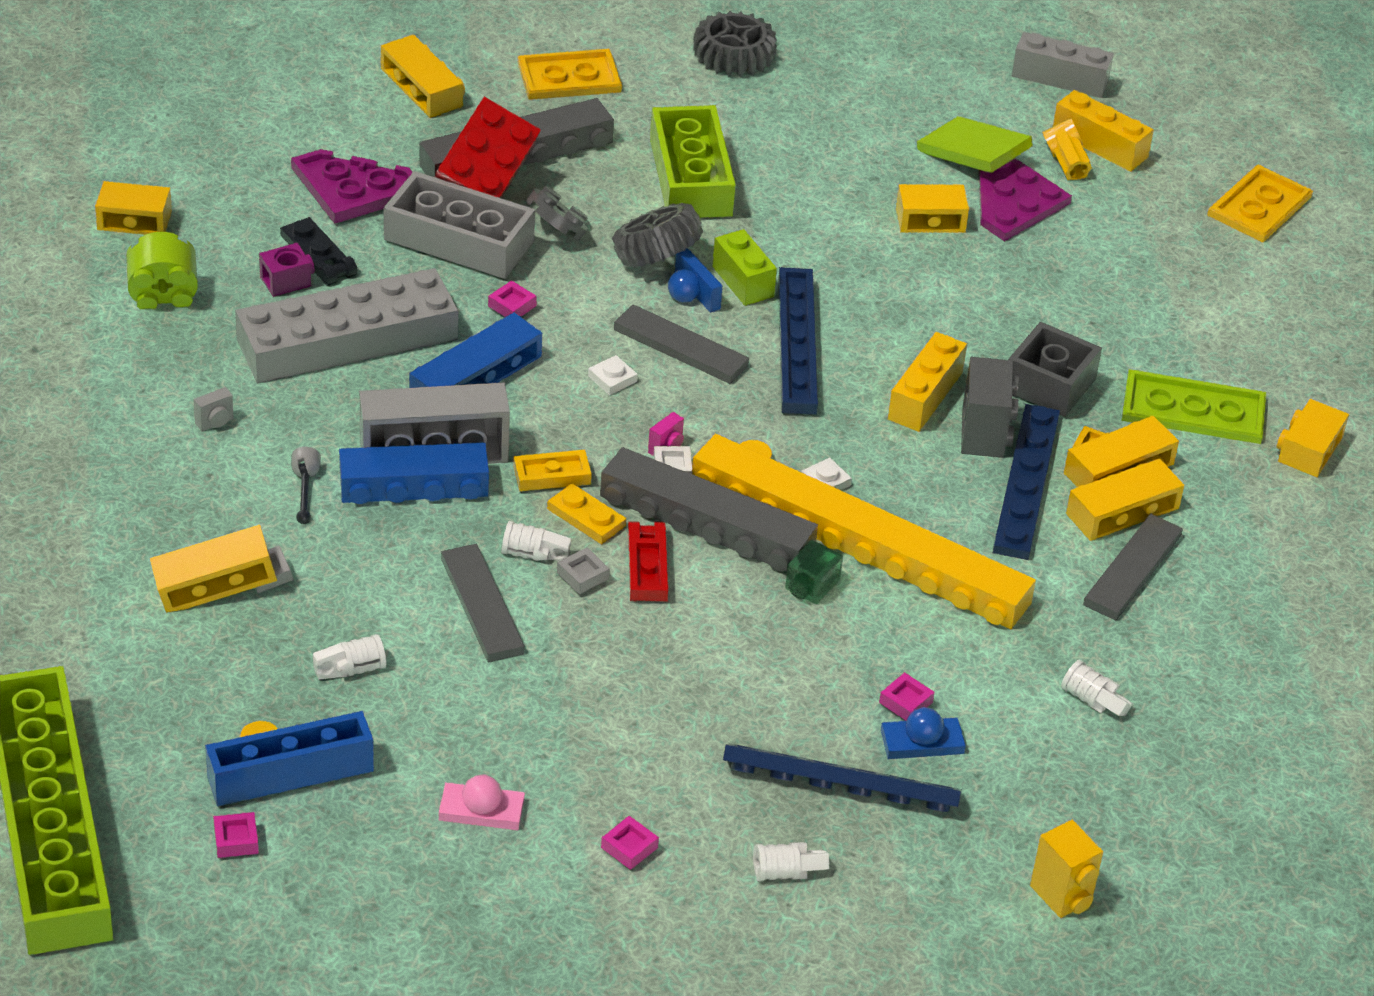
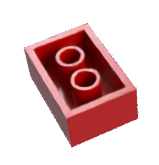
M484 96L439 166L435 178L502 199L531 152L541 129Z

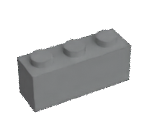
M1023 32L1015 51L1012 77L1065 90H1076L1086 95L1102 98L1109 82L1114 53L1097 47L1091 48L1074 44L1068 40L1044 37L1038 33Z

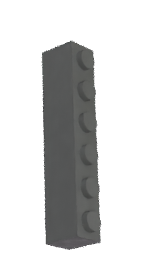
M598 98L521 116L522 119L541 129L523 165L535 162L541 163L551 158L573 155L578 151L594 147L600 148L606 144L613 143L614 119ZM461 132L419 142V166L426 175L435 177L439 166Z
M621 447L601 472L600 496L606 498L611 504L623 505L638 511L643 517L655 518L670 524L678 531H687L700 536L710 544H720L735 550L742 557H752L769 564L777 571H787L797 575L815 549L818 524L627 448Z

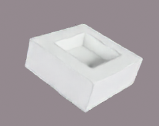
M617 355L588 368V377L608 395L637 382L638 374Z
M654 446L655 460L692 474L690 446Z
M831 458L801 471L841 491L851 486L852 478Z

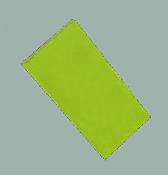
M1129 369L1121 421L1135 422L1154 416L1167 429L1261 444L1266 392Z

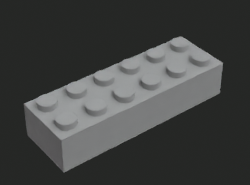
M436 268L235 310L237 341L257 383L458 340V309Z

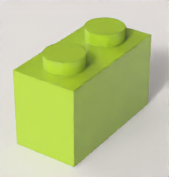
M745 229L715 237L712 267L742 304L747 306L773 298L777 267Z

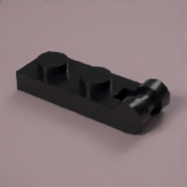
M310 217L280 227V236L289 245L298 243L305 255L309 254L315 268L314 273L326 286L336 283L337 278L342 276L349 278L357 275L358 269L355 260L351 256H346Z

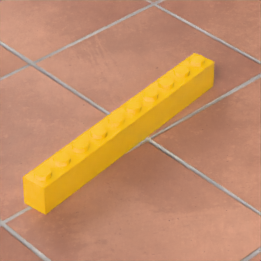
M715 433L693 457L692 475L818 524L816 540L821 541L827 548L838 549L853 556L862 564L873 565L887 572L894 579H903L918 586L924 593L935 594L952 602L959 609H967L983 616L991 624L1002 625L1012 629L1032 604L1036 579Z

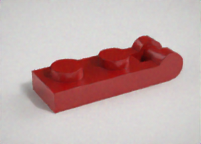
M628 521L630 601H667L665 522H654V526L640 525V522Z

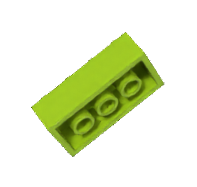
M716 105L652 107L650 142L664 206L679 203L691 204L700 218L733 216L735 181Z

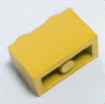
M103 181L95 205L97 230L144 235L153 232H166L172 213L170 187Z
M899 184L896 212L900 232L966 233L969 206L964 185Z
M1309 399L1303 410L1297 409L1290 422V429H1283L1276 445V448L1281 450L1278 462L1318 477L1344 436L1349 414Z
M1072 819L1040 835L1030 886L1059 918L1072 912L1081 914L1093 902L1103 851Z

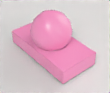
M485 774L472 777L465 785L445 782L439 809V821L519 831L525 792L503 790L493 777Z

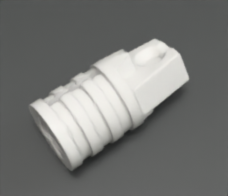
M508 521L501 553L512 554V556L516 557L521 556L526 559L530 558L535 561L547 559L560 561L569 556L571 538L547 531L545 528H536L535 526H526L522 523L517 524L513 521Z
M375 634L371 635V637L350 640V642H341L313 653V667L318 679L349 677L357 673L362 674L366 671L370 672L375 669L385 668L386 656L380 636Z
M1077 660L1063 678L1061 684L1063 690L1069 691L1084 703H1088L1089 707L1099 713H1102L1107 708L1118 716H1126L1133 705L1132 702L1116 692L1120 686L1108 677H1104L1090 666H1086V663L1082 660Z
M806 842L789 843V845L768 844L766 846L756 844L753 850V865L757 881H764L765 879L783 880L787 878L792 880L807 879V871L829 869V853L824 850H807Z

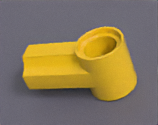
M1070 118L1043 131L1042 134L1053 157H1057L1067 180L1086 178L1089 171L1093 168L1082 147L1083 142L1072 119Z

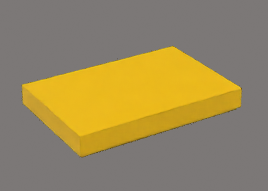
M610 49L519 55L517 59L528 100L622 92V84Z
M1257 164L1208 209L1207 216L1264 243L1312 197L1313 190Z

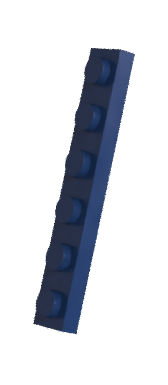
M779 267L781 413L817 415L818 395L813 269Z
M1025 404L992 553L1029 560L1060 410Z
M732 743L725 745L723 756L724 761L732 762V770L754 773L755 767L771 770L769 777L793 781L794 775L809 777V785L832 789L833 782L849 785L847 792L871 797L872 790L888 793V801L910 804L911 798L927 801L926 808L942 812H949L950 806L958 807L962 789Z

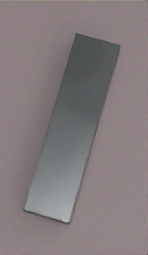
M634 304L614 322L615 331L729 384L749 366V357Z
M1150 514L1085 596L1083 606L1116 621L1180 539L1183 528Z
M477 543L441 551L442 563L487 662L523 655L525 646Z

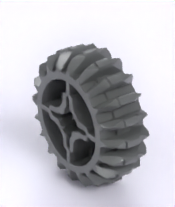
M730 10L727 14L717 12L716 16L708 15L706 20L699 22L693 37L694 56L698 57V63H705V69L714 67L716 74L726 71L729 77L732 72H735L741 78L743 73L747 72L753 76L755 70L763 72L765 66L770 67L771 62L774 60L777 50L776 32L772 30L771 24L764 22V18L756 19L754 14L745 15L742 11L732 13Z
M679 203L666 207L662 206L659 209L651 210L637 218L631 219L630 222L623 224L621 228L617 229L612 237L613 247L624 266L643 267L646 264L652 265L655 262L664 261L668 257L685 251L687 247L693 246L703 233L702 222L691 204Z

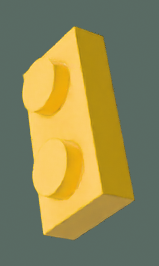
M585 449L514 456L513 468L519 491L567 487L571 483L576 486L591 485L592 474Z
M573 483L547 501V509L601 545L626 527V517Z

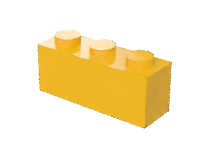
M414 34L381 45V69L429 118L463 107L465 86L461 78L456 77L447 68L446 64L439 60L430 51L429 47L423 44Z
M1073 90L1056 104L1053 126L1071 118L1083 142V148L1130 172L1149 157L1154 129L1142 124L1140 121L1132 119L1076 90Z
M935 332L892 389L888 420L920 432L963 373L967 343Z
M1150 416L1068 449L1064 474L1078 487L1159 458L1169 467L1174 465L1179 440L1154 416Z
M1159 458L1070 490L1066 515L1092 541L1144 522L1150 514L1158 517L1179 509L1185 485Z
M260 524L150 558L157 590L166 613L192 608L277 581Z

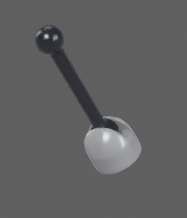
M312 447L297 448L291 455L292 470L301 478L300 511L296 515V519L300 524H307L311 520V514L308 512L309 477H313L318 473L321 463L320 453Z

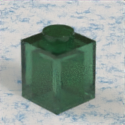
M811 540L788 564L785 589L789 590L794 597L801 600L806 599L817 605L840 580L843 555Z

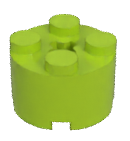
M153 232L138 238L139 243L133 248L130 245L126 252L128 292L132 299L137 302V307L139 309H156L158 304L172 303L175 307H189L198 289L194 246L188 240L187 244L178 240V235L170 232Z

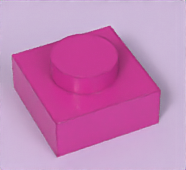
M512 280L488 296V307L504 317L513 312L521 317L535 308L537 304V296Z
M672 412L649 429L648 453L654 456V446H681L684 440V418Z
M904 672L880 692L879 703L904 720H907L908 716L915 709L931 705L935 692Z
M254 812L213 816L217 858L259 854Z
M631 816L626 817L601 838V848L630 870L654 852L659 844V837Z

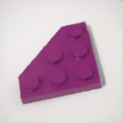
M323 149L291 158V169L334 224L384 209L386 204L413 173L409 167L396 165L395 170L379 167L378 161L352 156L350 160L336 158L333 151Z
M1016 158L992 173L978 169L980 225L1003 241L1010 239L1071 204V194Z

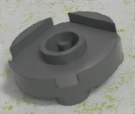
M545 186L542 190L535 188L526 199L527 203L531 205L535 201L539 205L535 211L537 214L565 235L569 230H572L576 233L573 239L579 241L588 230L584 224L588 217L576 207L572 206L568 209L559 202L561 196L550 187Z

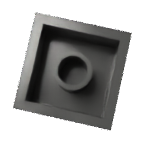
M1040 321L1008 359L1013 361V375L1019 376L1017 396L1039 406L1060 410L1059 414L1066 417L1096 380L1102 347Z
M970 356L962 405L961 454L1003 458L1005 446L1012 447L1014 426L1009 425V423L1017 419L1018 399H1012V396H1017L1019 376L1013 375L1012 360Z

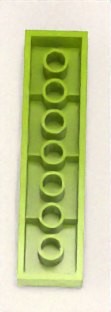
M64 666L0 675V790L28 955L113 941L111 909Z

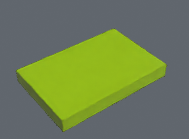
M957 116L917 141V149L922 153L989 173L994 172L1033 146L1032 136Z

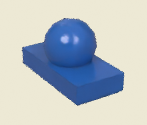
M688 248L677 253L675 273L671 275L668 281V291L671 297L681 303L691 302L697 298L710 313L721 308L723 285Z
M922 707L915 709L906 721L881 723L880 731L888 759L959 755L965 753L966 745L958 717L942 718L934 709Z

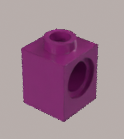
M298 243L259 253L260 278L273 297L311 287V274L315 272L314 263L309 254L305 255Z

